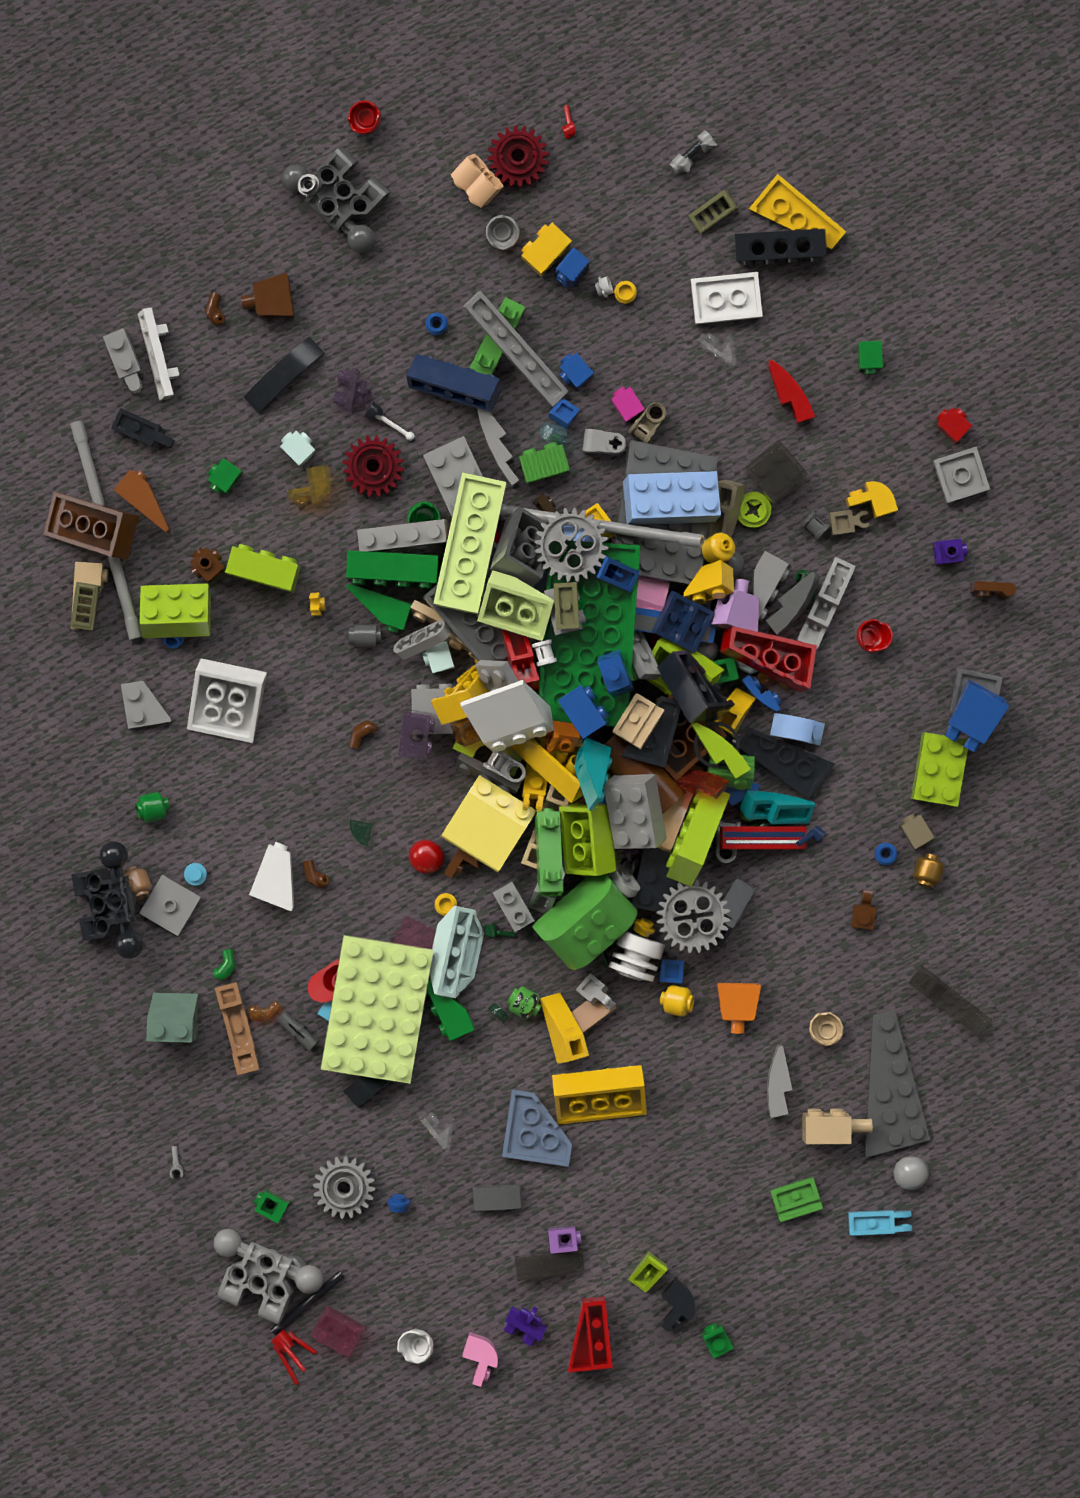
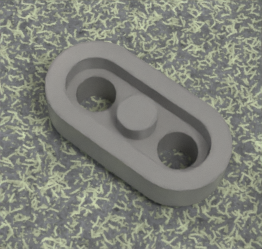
M616 862V871L607 873L608 877L627 898L635 897L640 890L639 884L624 865Z

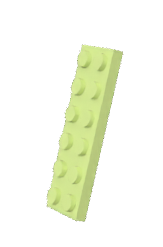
M462 473L433 605L478 615L506 482Z

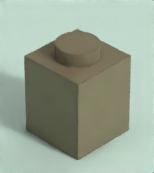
M912 813L902 819L903 824L899 827L913 849H917L934 838L920 814L915 816Z

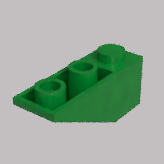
M428 978L426 997L430 995L433 1002L430 1005L435 1017H440L442 1024L439 1025L443 1037H448L451 1041L474 1031L475 1027L467 1009L452 997L434 994L431 980Z

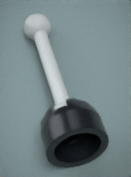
M375 402L372 403L364 416L373 422L382 420L405 435L409 441H412L415 437L414 433L405 431L384 417L382 408Z

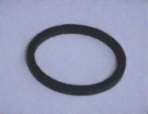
M712 722L705 725L707 728L718 725L729 729L735 737L736 750L739 752V738L732 727L722 722ZM696 734L694 750L698 759L705 765L713 768L727 766L725 762L722 764L708 763L700 756L697 747L699 736Z

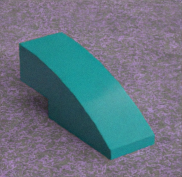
M746 791L740 810L747 819H767L771 824H801L810 822L815 803L785 794Z

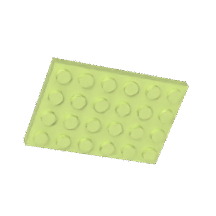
M348 935L343 936L321 1070L410 1084L433 949Z

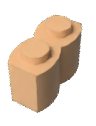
M475 154L467 156L451 174L454 184L458 188L465 190L470 202L480 208L488 205L504 187L498 177H495L489 171L486 164Z

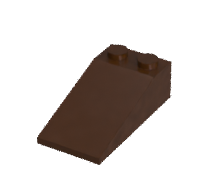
M54 491L43 535L107 556L128 559L139 516Z

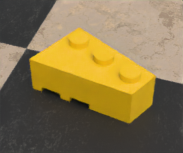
M475 665L457 679L458 684L454 688L447 687L443 690L445 693L443 697L434 698L430 701L442 725L467 718L460 702L489 692L485 683L479 678V672Z

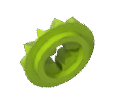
M759 492L745 493L738 521L746 527L753 528L765 524L771 515L769 500ZM747 502L752 506L761 504L757 510L759 518L754 514L745 515L749 510Z

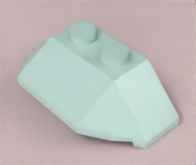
M453 906L437 925L429 973L434 994L456 998L459 992L475 977L484 933L474 909Z

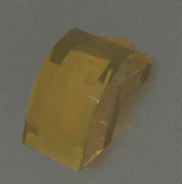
M329 465L306 468L309 486L287 490L289 500H294L295 504L308 502L307 498L311 497L314 506L325 501L332 489Z

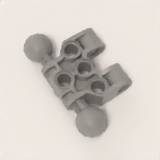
M222 1229L214 1237L213 1245L219 1255L232 1257L237 1254L244 1257L243 1260L233 1263L227 1268L217 1294V1298L238 1307L247 1288L255 1294H262L263 1301L258 1316L279 1325L294 1293L289 1278L295 1280L297 1288L303 1293H315L322 1287L323 1275L316 1266L307 1265L299 1268L293 1265L294 1260L279 1254L274 1249H268L254 1242H251L250 1245L243 1243L240 1235L232 1229ZM265 1256L272 1259V1266H268L264 1262ZM236 1268L243 1270L244 1277H239L236 1274ZM256 1277H261L264 1280V1286L257 1284ZM276 1286H281L285 1291V1295L278 1294Z

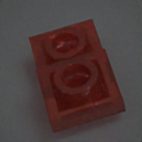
M688 770L677 781L676 785L694 795L702 791L717 799L728 787L729 780L706 771Z

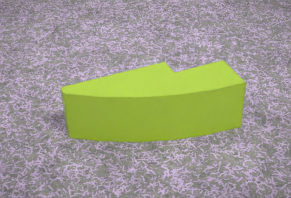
M697 722L691 724L715 764L724 760L735 779L751 770L740 753L723 737Z

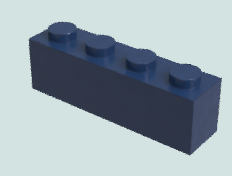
M416 354L406 374L409 388L487 412H492L501 393L500 379L494 375H485L471 368H462L451 362H442L428 355Z

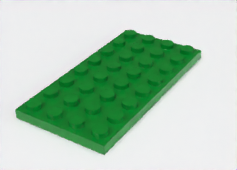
M558 541L553 542L550 546V551L553 554H559L562 550V546ZM567 541L566 544L569 547L559 559L560 562L564 561L571 549H577L576 541ZM582 541V546L585 549L591 548L594 542ZM603 543L604 546L609 547V550H603L602 554L639 571L641 545ZM572 555L569 558V565L573 568L578 567L581 561L580 557ZM600 558L599 562L603 564L604 559ZM596 565L594 567L596 574L588 571V579L580 575L579 582L575 580L574 576H572L570 582H567L566 575L561 580H558V573L556 572L553 576H550L551 568H548L546 590L553 589L555 583L577 582L580 601H578L579 610H583L586 623L583 624L584 629L555 635L551 617L549 618L543 641L552 639L551 648L554 658H557V662L540 667L539 696L550 706L554 721L572 723L558 700L580 685L590 686L597 696L594 700L598 707L603 705L610 716L607 718L609 723L605 726L615 727L630 704V692L614 698L609 694L598 665V657L620 649L631 679L639 576L632 591L629 592L597 578L601 567Z

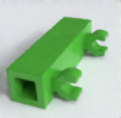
M505 297L498 311L516 330L525 312V307ZM487 334L470 368L485 375H493L504 353Z
M544 808L542 812H537L535 816L538 896H561L563 893L560 811Z

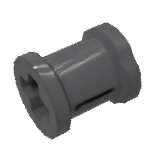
M814 511L801 524L802 527H806L815 535L814 538L816 540L830 526L828 523L825 524L820 520Z

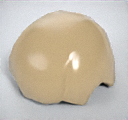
M831 1012L816 1014L810 1021L809 1032L811 1038L817 1044L831 1046L838 1043L842 1038L844 1027L840 1018Z

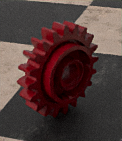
M514 125L513 132H510L505 127L506 135L498 132L499 141L491 140L495 148H488V152L493 154V156L487 157V161L494 162V164L490 165L489 169L490 171L497 170L494 176H502V184L509 180L510 188L514 186L515 182H518L519 188H522L524 181L528 186H531V178L538 182L539 177L537 173L545 174V170L541 166H548V161L543 158L548 157L549 152L542 150L547 147V144H539L542 136L534 137V129L526 133L525 125L521 131H518L517 125ZM515 152H521L524 154V159L516 162L512 159V155Z
M366 435L365 443L358 438L359 446L356 447L351 444L350 447L353 452H345V455L350 459L342 461L344 465L349 466L343 470V474H350L346 482L354 481L351 488L354 490L360 487V495L365 490H368L367 493L370 498L373 491H376L378 497L381 496V490L389 494L388 486L396 489L397 486L394 480H402L397 475L398 472H404V468L398 466L404 462V459H397L401 451H392L395 443L387 446L388 439L386 437L382 442H379L378 435L375 436L374 441H371L370 437ZM375 460L379 462L380 467L376 472H370L367 469L370 461Z

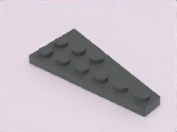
M895 1009L872 1015L867 1119H872L873 1129L872 1133L866 1132L865 1158L930 1140Z

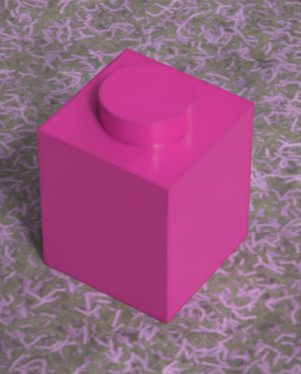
M623 386L613 393L614 397L611 399V402L625 424L645 411L631 387L625 389Z

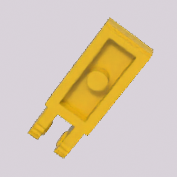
M526 762L527 775L523 785L522 797L524 799L522 810H528L530 805L529 798L538 799L536 802V812H542L547 781Z

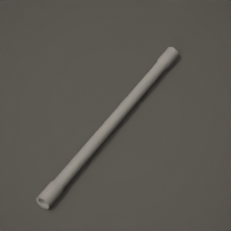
M83 420L73 422L70 426L78 447L92 502L105 505L88 445ZM108 556L129 640L141 638L140 625L134 612L120 558Z
M502 503L499 517H509L518 507ZM524 508L549 523L548 516L553 519L556 518L553 512ZM593 519L592 521L593 523L601 521L597 528H605L607 533L677 543L695 548H702L704 542V535L668 531ZM567 523L564 525L569 527H575L572 523Z

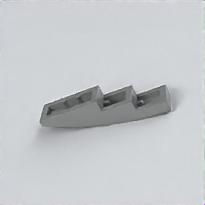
M477 409L488 447L499 469L511 487L519 483V479L507 465L513 457L500 441L506 436V432L490 412Z
M837 557L834 558L796 641L817 645V651L856 566Z

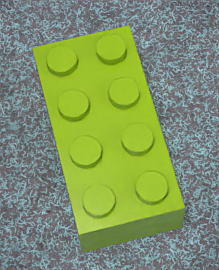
M708 784L704 785L702 791L697 790L688 808L687 817L681 826V832L673 846L674 850L667 861L666 867L669 868L666 877L692 887L704 864L730 797L729 793Z

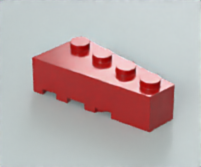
M735 626L724 630L721 653L800 693L810 689L817 645Z

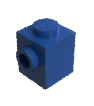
M577 352L573 356L569 353L560 361L562 365L559 367L561 371L559 376L567 385L571 383L576 390L594 376V372Z

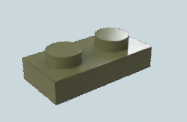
M577 582L555 583L556 630L580 628Z

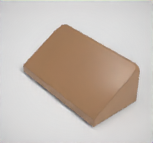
M586 1001L571 1013L583 1033L613 1011L616 1006L608 1010L599 1001L594 1005Z

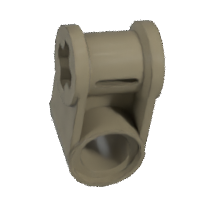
M657 402L651 403L627 433L634 434L643 443L648 444L666 417L665 407ZM658 407L662 410V416L659 419L651 418L649 412L652 408Z

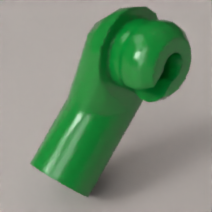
M233 949L222 950L223 963L218 969L213 971V977L216 980L224 981L228 979L235 970Z

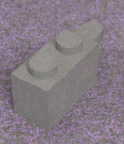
M123 328L103 336L119 379L122 382H126L131 392L136 394L141 392L143 387L139 375L143 374L127 331Z

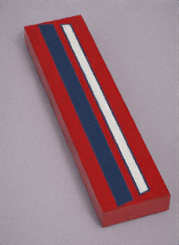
M720 826L719 849H806V843L801 846L796 844L798 840L806 836V827Z

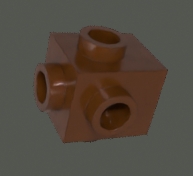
M200 547L191 555L193 558L190 561L193 565L191 571L199 579L203 576L208 583H211L226 569L220 562L222 559L221 555L214 548L210 551L207 547L205 549ZM209 560V565L204 567V562Z

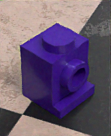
M961 539L932 543L935 565L963 562L964 557L967 556L966 543H962ZM949 547L955 549L954 555L948 554L947 550Z

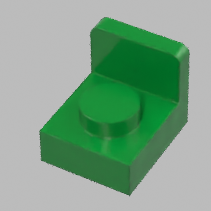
M710 1324L704 1328L705 1332L701 1333L713 1359L734 1349L722 1324Z

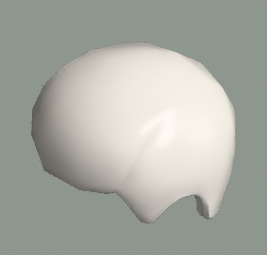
M413 1329L401 1335L398 1339L397 1350L405 1357L407 1362L420 1364L427 1361L432 1355L433 1340L425 1331Z

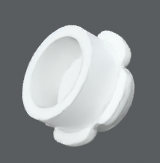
M608 276L598 277V282L595 283L598 294L608 297L609 294L614 293Z

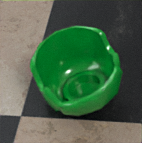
M427 501L417 502L410 507L407 514V524L441 520L439 509L433 503Z

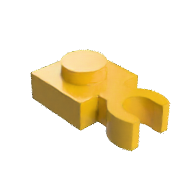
M319 592L310 593L311 616H322V611L326 610L325 597H321Z

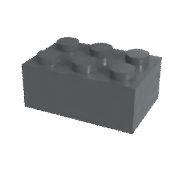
M519 506L505 520L490 569L516 577L533 587L542 579L544 573L543 566L546 564L545 561L538 562L542 553L535 552L536 549L541 548V545L535 543L536 540H541V536L537 534V531L544 532L545 529L541 526V523L547 525L548 523Z

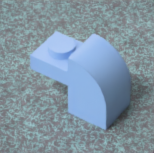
M774 713L770 735L821 745L825 723Z

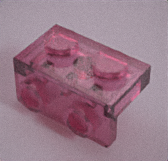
M326 1305L310 1336L317 1342L334 1349L337 1353L350 1357L366 1326Z

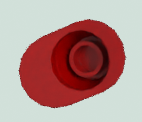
M339 959L311 977L308 983V993L314 1001L320 1003L332 1001Z

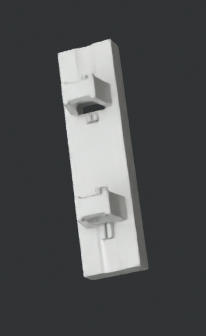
M152 307L142 309L138 313L158 397L159 400L169 399L174 395L170 380L176 379L179 376L177 367L170 369L166 367L159 336L168 333L167 324L156 325Z

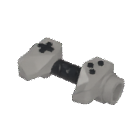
M704 130L697 136L698 141L683 155L678 154L669 164L676 174L689 172L690 167L693 165L691 159L700 150L705 153L711 150L712 147L717 146V143L707 131Z

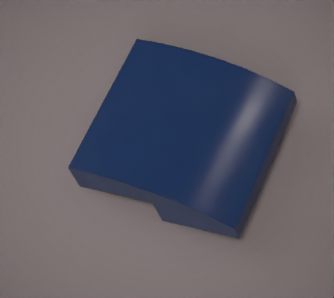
M671 591L651 632L695 653L715 612Z

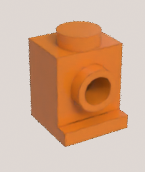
M553 720L554 731L545 735L547 752L552 753L553 750L573 753L575 747L579 748L582 744L581 735L573 723Z

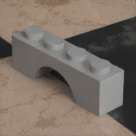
M442 519L357 530L359 551L381 552L404 547L447 544L451 520Z

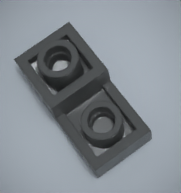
M521 1185L476 1186L473 1188L474 1211L507 1210L523 1207Z

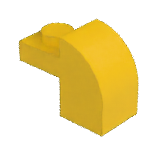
M875 481L864 484L866 492L863 493L862 489L850 492V497L845 499L848 508L870 502L874 518L898 511L891 490L886 485Z

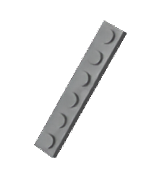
M478 291L463 306L549 406L553 407L568 392L564 385L481 291Z

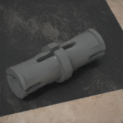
M286 1010L277 1018L276 1021L290 1033L289 1036L292 1039L296 1038L308 1051L318 1042L304 1028L305 1025L303 1023L299 1024Z

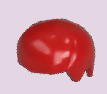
M363 100L356 102L350 108L347 120L353 132L368 135L379 129L382 116L375 103Z
M870 619L864 621L857 629L856 640L861 649L866 652H881L892 643L893 632L888 623H882L877 619Z
M423 839L415 842L410 847L408 859L416 871L423 874H431L437 872L443 865L444 853L437 843Z

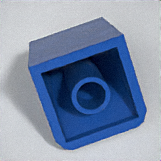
M968 679L948 721L949 726L945 734L946 737L956 742L961 732L969 735L964 747L975 752L981 743L985 744L1009 707L1008 701Z

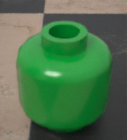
M159 792L141 795L138 802L135 803V808L139 820L150 824L164 820L167 815L166 811L170 810V805L167 797L163 798Z

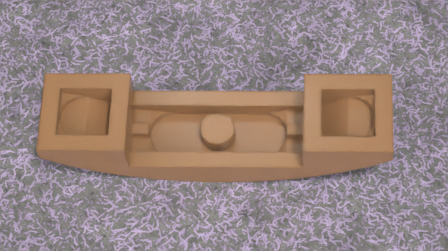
M237 982L215 988L233 1052L232 1056L237 1075L260 1070L250 1025Z

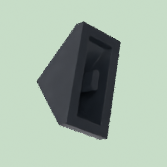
M360 1076L343 1092L359 1108L389 1080Z

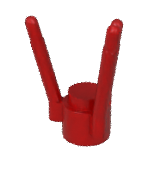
M282 1330L271 1340L274 1345L272 1348L279 1355L294 1384L298 1385L299 1381L283 1353L287 1352L301 1371L305 1372L306 1368L290 1349L294 1345L292 1340L314 1355L317 1354V1351L296 1337L292 1331L287 1333L285 1330Z

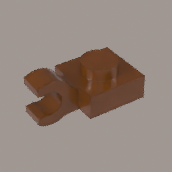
M862 889L861 904L853 905L851 927L874 930L877 907L870 906L872 890Z

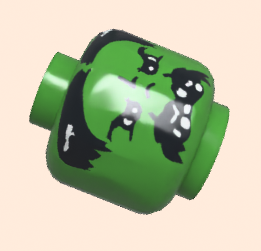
M521 986L519 989L515 988L506 1003L509 1005L511 1013L524 1020H527L531 1015L536 1016L541 1007V1004L538 1003L539 995L524 986Z

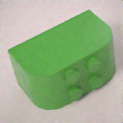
M606 874L599 876L588 875L538 919L532 927L569 969L576 970L592 962L626 932L636 919L637 909Z

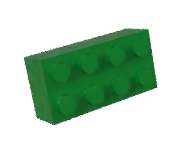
M350 550L347 552L346 578L351 580L352 585H366V581L374 582L375 586L388 587V583H396V586L399 588H410L411 584H419L420 589H433V585H438L439 556Z

